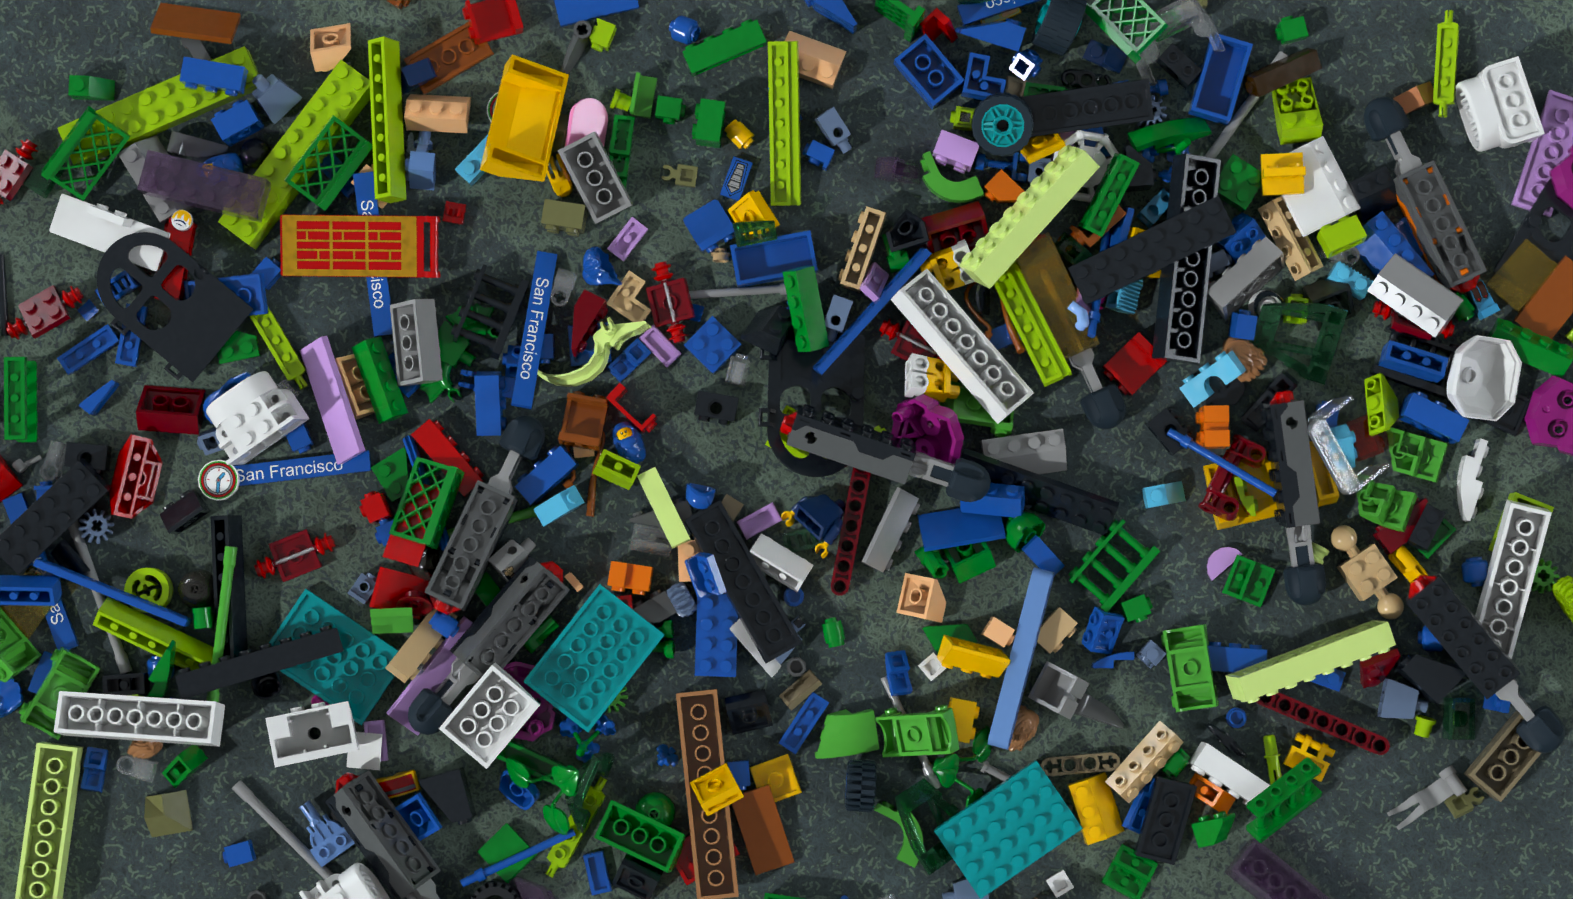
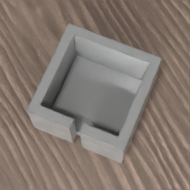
M1046 661L1028 698L1071 720L1079 705L1076 702L1077 699H1082L1090 683Z

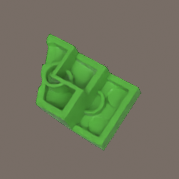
M1395 428L1387 430L1393 471L1437 483L1448 443Z
M1355 476L1360 516L1383 527L1405 532L1417 499L1416 493L1396 490L1393 485L1375 483L1373 478Z
M412 607L370 609L372 634L414 632Z
M845 709L827 714L824 722L825 727L820 736L821 742L818 752H815V758H836L878 750L879 742L874 710L867 709L850 713Z

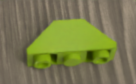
M1382 373L1364 379L1370 436L1389 430L1399 418L1398 399Z

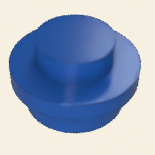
M789 587L785 590L784 601L789 606H798L803 602L804 593L801 589L798 592Z
M1235 707L1227 712L1226 721L1229 726L1240 728L1246 723L1247 716L1241 708Z

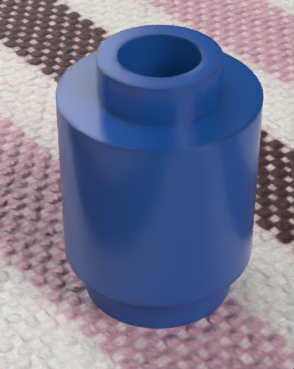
M438 610L429 621V624L432 625L431 628L447 639L449 636L454 637L460 629L457 626L459 621L449 614L446 615Z

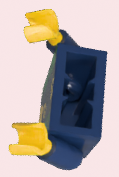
M825 494L804 496L791 508L792 511L783 512L781 519L783 521L786 520L785 524L787 527L792 526L796 519L819 541L824 540L823 543L815 546V552L817 554L820 549H825L821 554V557L825 558L828 555V545L833 544L842 528L845 503L841 499L833 502Z

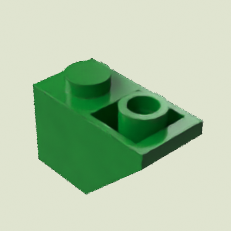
M1225 811L1213 814L1214 817H1210V814L1198 817L1199 821L1191 824L1198 848L1215 845L1226 840L1235 820V813L1226 814Z

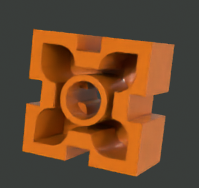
M1229 405L1203 406L1199 408V411L1195 414V422L1200 425V431L1196 432V443L1206 449H1225L1230 447Z
M611 561L607 585L612 586L611 590L625 592V588L632 589L633 594L645 595L646 591L650 592L654 568Z

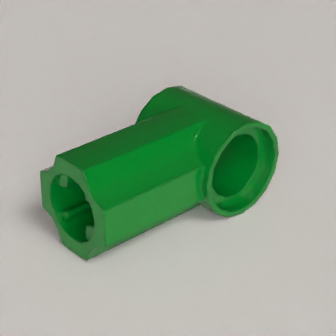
M883 234L882 239L887 253L886 259L890 266V273L899 272L909 261L907 252L904 250L891 252L887 236Z
M922 546L914 551L921 564L926 566L934 579H942L947 575L949 568L941 558L938 550L924 552V547Z
M211 607L193 608L194 629L213 628L215 613L212 612Z
M548 615L523 646L532 654L559 627L558 623Z

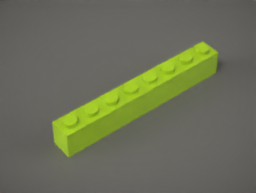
M383 36L368 40L374 192L376 200L394 203L406 200L399 41Z

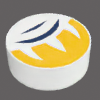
M178 210L172 215V225L180 231H186L193 225V217L186 210Z

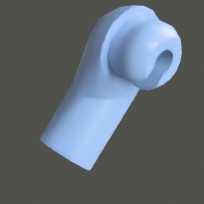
M1073 300L1067 309L1077 316L1076 329L1084 331L1089 326L1088 312Z

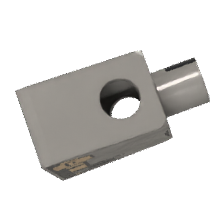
M528 537L520 545L512 539L492 555L488 561L498 575L508 582L530 557L529 553L536 544Z

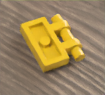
M1298 732L1295 740L1301 742V746L1297 748L1291 745L1283 764L1293 768L1308 757L1321 768V773L1314 779L1322 782L1330 765L1323 758L1325 755L1332 758L1335 750L1324 742L1321 744L1313 740L1312 736L1308 734L1303 735ZM1308 747L1317 750V755L1314 756L1306 752Z

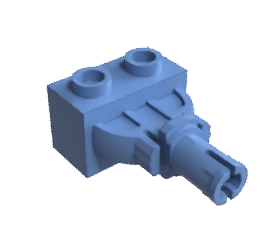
M419 131L418 139L414 141L416 151H410V159L406 158L405 161L406 180L409 181L410 188L434 190L436 159L435 153H429V150L433 149V143L430 141V131Z
M310 800L299 807L310 822V826L306 828L310 833V843L313 847L310 852L321 867L355 844L340 823L331 820L327 814L321 816Z

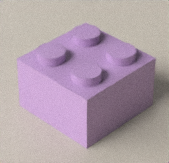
M941 130L932 157L935 159L936 164L944 167L948 164L954 167V171L964 174L965 171L970 172L979 145L974 141Z

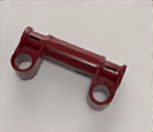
M1234 434L1232 437L1233 442L1230 448L1225 451L1223 459L1237 467L1240 462L1252 468L1262 467L1266 459L1265 448L1241 435ZM1254 453H1258L1262 457L1256 460L1253 459L1251 455ZM1218 466L1206 489L1207 493L1203 501L1198 504V507L1226 521L1235 520L1239 514V503L1235 498L1225 494L1234 474ZM1232 506L1235 508V511L1229 513L1224 508Z

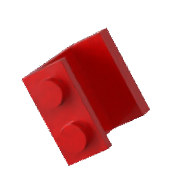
M469 0L465 1V8H462L464 19L469 21L468 33L470 39H474L475 45L523 33L524 27L516 0H485L470 4Z
M1138 332L1102 368L1105 370L1103 374L1110 381L1114 379L1119 384L1118 389L1123 395L1126 396L1128 394L1132 396L1167 361L1153 359V346Z
M619 383L608 394L607 400L643 434L646 431L650 433L657 425L656 415L652 414L641 425L617 403L628 392Z

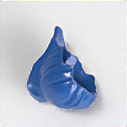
M597 246L589 248L583 257L582 275L585 282L594 286L605 284L622 285V282L617 278L614 267L609 262V254L603 252Z

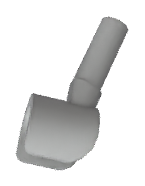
M38 455L27 460L25 463L18 459L12 464V467L17 472L22 473L28 466L41 460L42 457Z

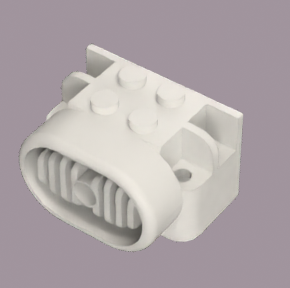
M1519 56L1489 65L1480 71L1476 77L1457 83L1455 88L1457 106L1467 136L1477 151L1483 152L1498 146L1504 149L1515 147L1525 142H1533L1545 134Z
M266 371L258 372L242 380L215 399L206 409L208 417L216 427V437L220 442L218 446L220 449H224L230 458L225 461L227 465L247 463L309 420L295 395L288 389H278Z
M349 701L326 706L325 702L311 704L312 709L305 710L304 706L291 708V713L265 718L275 767L360 750ZM314 727L321 731L318 739H313L310 736V730Z
M358 862L341 874H332L325 880H319L316 883V887L312 890H302L299 892L302 899H390L372 871L364 864Z

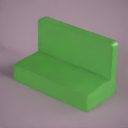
M636 72L629 111L631 116L651 119L657 78L642 76L641 73Z

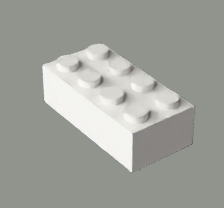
M1205 742L1200 743L1188 761L1192 764L1191 769L1202 776L1207 774L1210 776L1208 781L1220 788L1222 785L1225 786V791L1237 799L1239 797L1243 798L1242 803L1244 805L1270 786Z

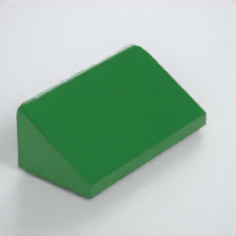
M486 572L476 594L487 607L501 590Z

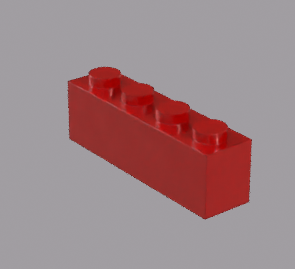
M169 218V223L165 224L164 231L171 234L169 239L191 256L197 224L193 222L190 229L180 231L172 225V218ZM166 252L164 253L160 268L168 258ZM177 265L162 283L163 289L177 300H183L185 291L184 281L187 280L188 270L181 265Z
M428 419L411 435L434 462L447 466L451 465L465 472L459 492L464 497H467L472 493L477 480L485 482L482 479L484 474L477 466L473 468L468 463L471 459L464 451L460 453L455 448L458 444L450 435L448 437L442 432L444 427L437 420L433 422L431 419ZM442 469V472L446 475L447 470Z

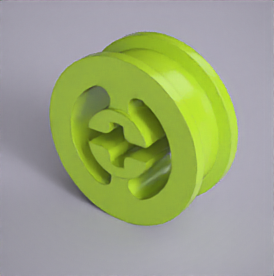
M141 568L134 571L128 577L124 591L137 596L136 586L139 581L140 584L137 592H143L148 587L158 585L156 582L149 580L150 576H154L162 586V594L159 600L160 589L156 588L151 590L150 594H142L140 597L162 607H166L170 603L174 591L173 583L164 571L157 568ZM131 606L133 609L139 612L148 613L144 610Z

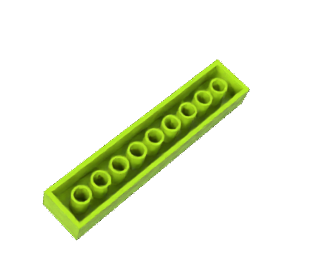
M243 46L211 61L245 67L248 70L244 94L229 96L225 94V91L220 90L217 93L205 91L203 87H197V90L185 88V84L179 81V74L101 108L96 113L130 135V138L122 148L124 149L135 142L152 137L252 93L257 88L252 83V80L259 73L249 50ZM79 118L57 128L62 140L65 139ZM96 119L92 125L93 133L105 131L104 124ZM118 133L109 134L111 144L120 143L124 138ZM106 135L94 136L96 147L108 145ZM92 137L83 138L80 141L82 149L93 147ZM109 149L97 150L99 159L110 155ZM94 151L83 152L84 163L96 161ZM80 153L70 155L73 164L82 163Z
M340 60L218 222L256 250L280 219V215L284 214L299 194V191L285 182L284 179L332 115L336 116L347 126L353 123L370 100V80L343 60ZM334 121L330 127V135H341V126ZM340 138L331 139L332 149ZM328 139L319 141L317 144L318 152L329 151ZM328 154L319 155L320 163L323 162V159L327 157ZM316 156L307 157L305 160L306 169L317 167ZM316 170L307 171L308 181ZM295 173L291 181L296 185L305 184L304 173Z

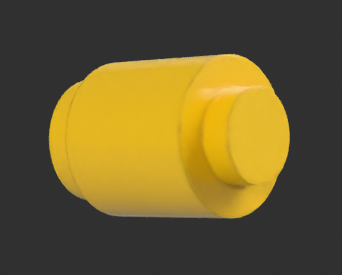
M733 120L724 130L727 133L726 136L739 149L743 147L747 149L754 142L752 139L754 134L741 121Z

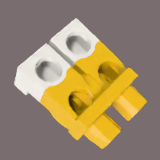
M965 239L957 242L954 246L939 250L934 254L932 253L920 266L921 272L925 269L933 272L935 278L946 291L975 282L959 266L962 258L970 252Z
M914 353L910 355L905 363V397L913 398V396L925 394L943 403L947 398L957 399L960 395V386L952 385L951 381L957 382L959 379L943 360Z

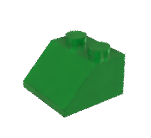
M986 542L942 549L959 584L996 567Z

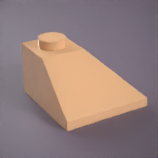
M350 23L310 30V54L315 72H327L334 69L339 61L343 60L351 50Z
M905 573L896 613L942 623L946 600L938 579Z

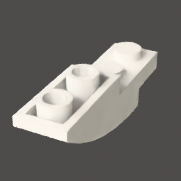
M1481 438L1476 439L1471 456H1462L1458 470L1457 501L1461 519L1465 522L1475 518L1477 500L1481 499L1484 488H1482L1483 482L1476 480V477L1479 478L1483 466L1480 465L1482 459L1486 458L1489 447L1487 446L1488 441Z

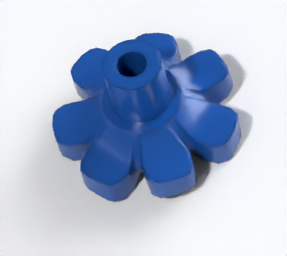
M662 744L656 748L659 753L657 755L658 765L663 766L665 764L669 766L671 764L675 767L678 764L679 758L674 754L676 750L673 747L668 748L666 744Z

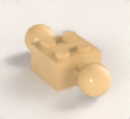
M1347 525L1336 527L1331 533V543L1337 550L1346 551L1350 557L1337 566L1343 578L1359 601H1364L1375 594L1378 598L1377 609L1379 614L1386 619L1398 618L1404 610V603L1398 595L1388 593L1385 588L1386 585L1398 578L1375 544H1369L1362 550H1359L1356 546L1357 534L1355 530Z

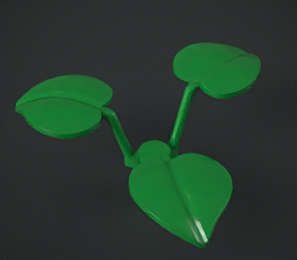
M988 726L981 729L975 736L973 741L974 755L972 757L959 758L957 754L952 753L945 758L938 757L932 768L943 787L949 788L955 781L970 790L971 794L967 797L966 807L985 795V792L982 788L975 790L956 778L959 762L976 759L980 763L986 761L992 749V746L988 745L990 734Z
M507 757L506 766L508 774L512 781L521 788L529 787V783L553 777L555 784L561 791L551 803V806L546 804L543 807V815L548 825L554 831L562 835H568L570 829L568 817L560 808L556 807V803L563 793L569 797L576 794L579 783V770H576L572 765L566 767L555 765L552 767L550 774L532 779L530 778V771L524 764L511 757Z

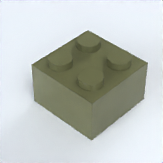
M545 199L541 224L549 233L559 234V231H565L569 236L579 237V234L585 233L588 209L583 204Z

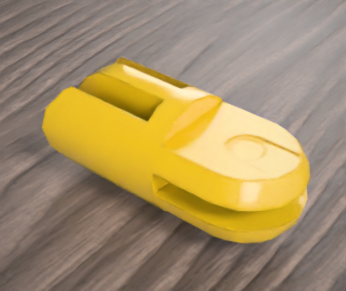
M558 153L556 157L561 170L559 171L552 155L549 162L553 174L549 166L546 174L556 195L567 197L571 194L573 186L563 160Z
M1405 546L1399 547L1388 555L1389 560L1410 583L1419 575H1428Z

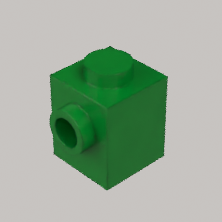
M1287 16L1281 19V22H1279L1275 29L1277 40H1281L1282 45L1304 40L1309 36L1304 16L1297 18Z
M658 95L655 117L656 119H662L663 123L675 124V121L680 122V118L685 116L686 105H682V99Z
M1144 594L1119 603L1126 622L1136 620V623L1148 619L1147 615L1151 614L1150 609L1153 608L1150 598L1145 597Z

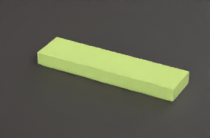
M656 467L637 475L672 549L690 541L691 539Z

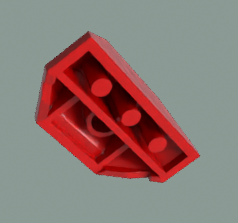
M131 434L120 450L112 479V488L109 492L112 515L133 519L153 503L163 462L153 445L152 439Z

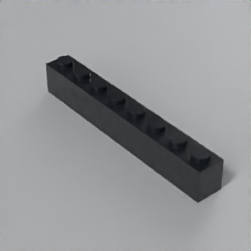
M242 515L210 516L215 633L224 568L225 546L238 547L223 657L231 655V658H236L240 656L239 652L248 650Z
M329 625L319 628L320 633L312 635V632L309 631L299 634L300 639L292 641V638L288 637L279 640L280 644L273 647L271 643L259 646L260 650L256 652L248 649L239 652L240 656L236 658H231V655L218 658L219 663L211 665V662L208 661L198 664L199 669L191 671L190 667L178 670L179 675H175L181 699L343 652L337 628L332 629V626Z

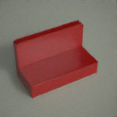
M938 8L919 24L923 34H926L932 42L941 33L952 43L958 38L951 20Z

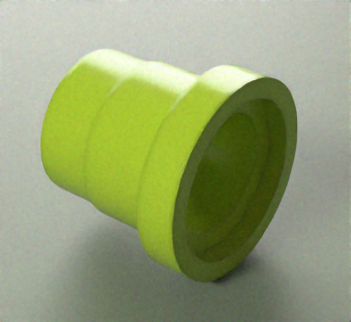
M616 89L610 103V108L614 109L615 107L628 112L632 97L620 92V89Z
M1416 715L1415 720L1417 722L1414 734L1429 738L1436 720L1427 716Z

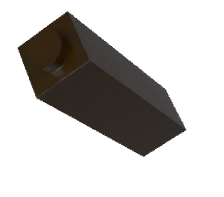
M1305 48L1245 75L1246 90L1250 95L1261 97L1322 69L1317 50Z

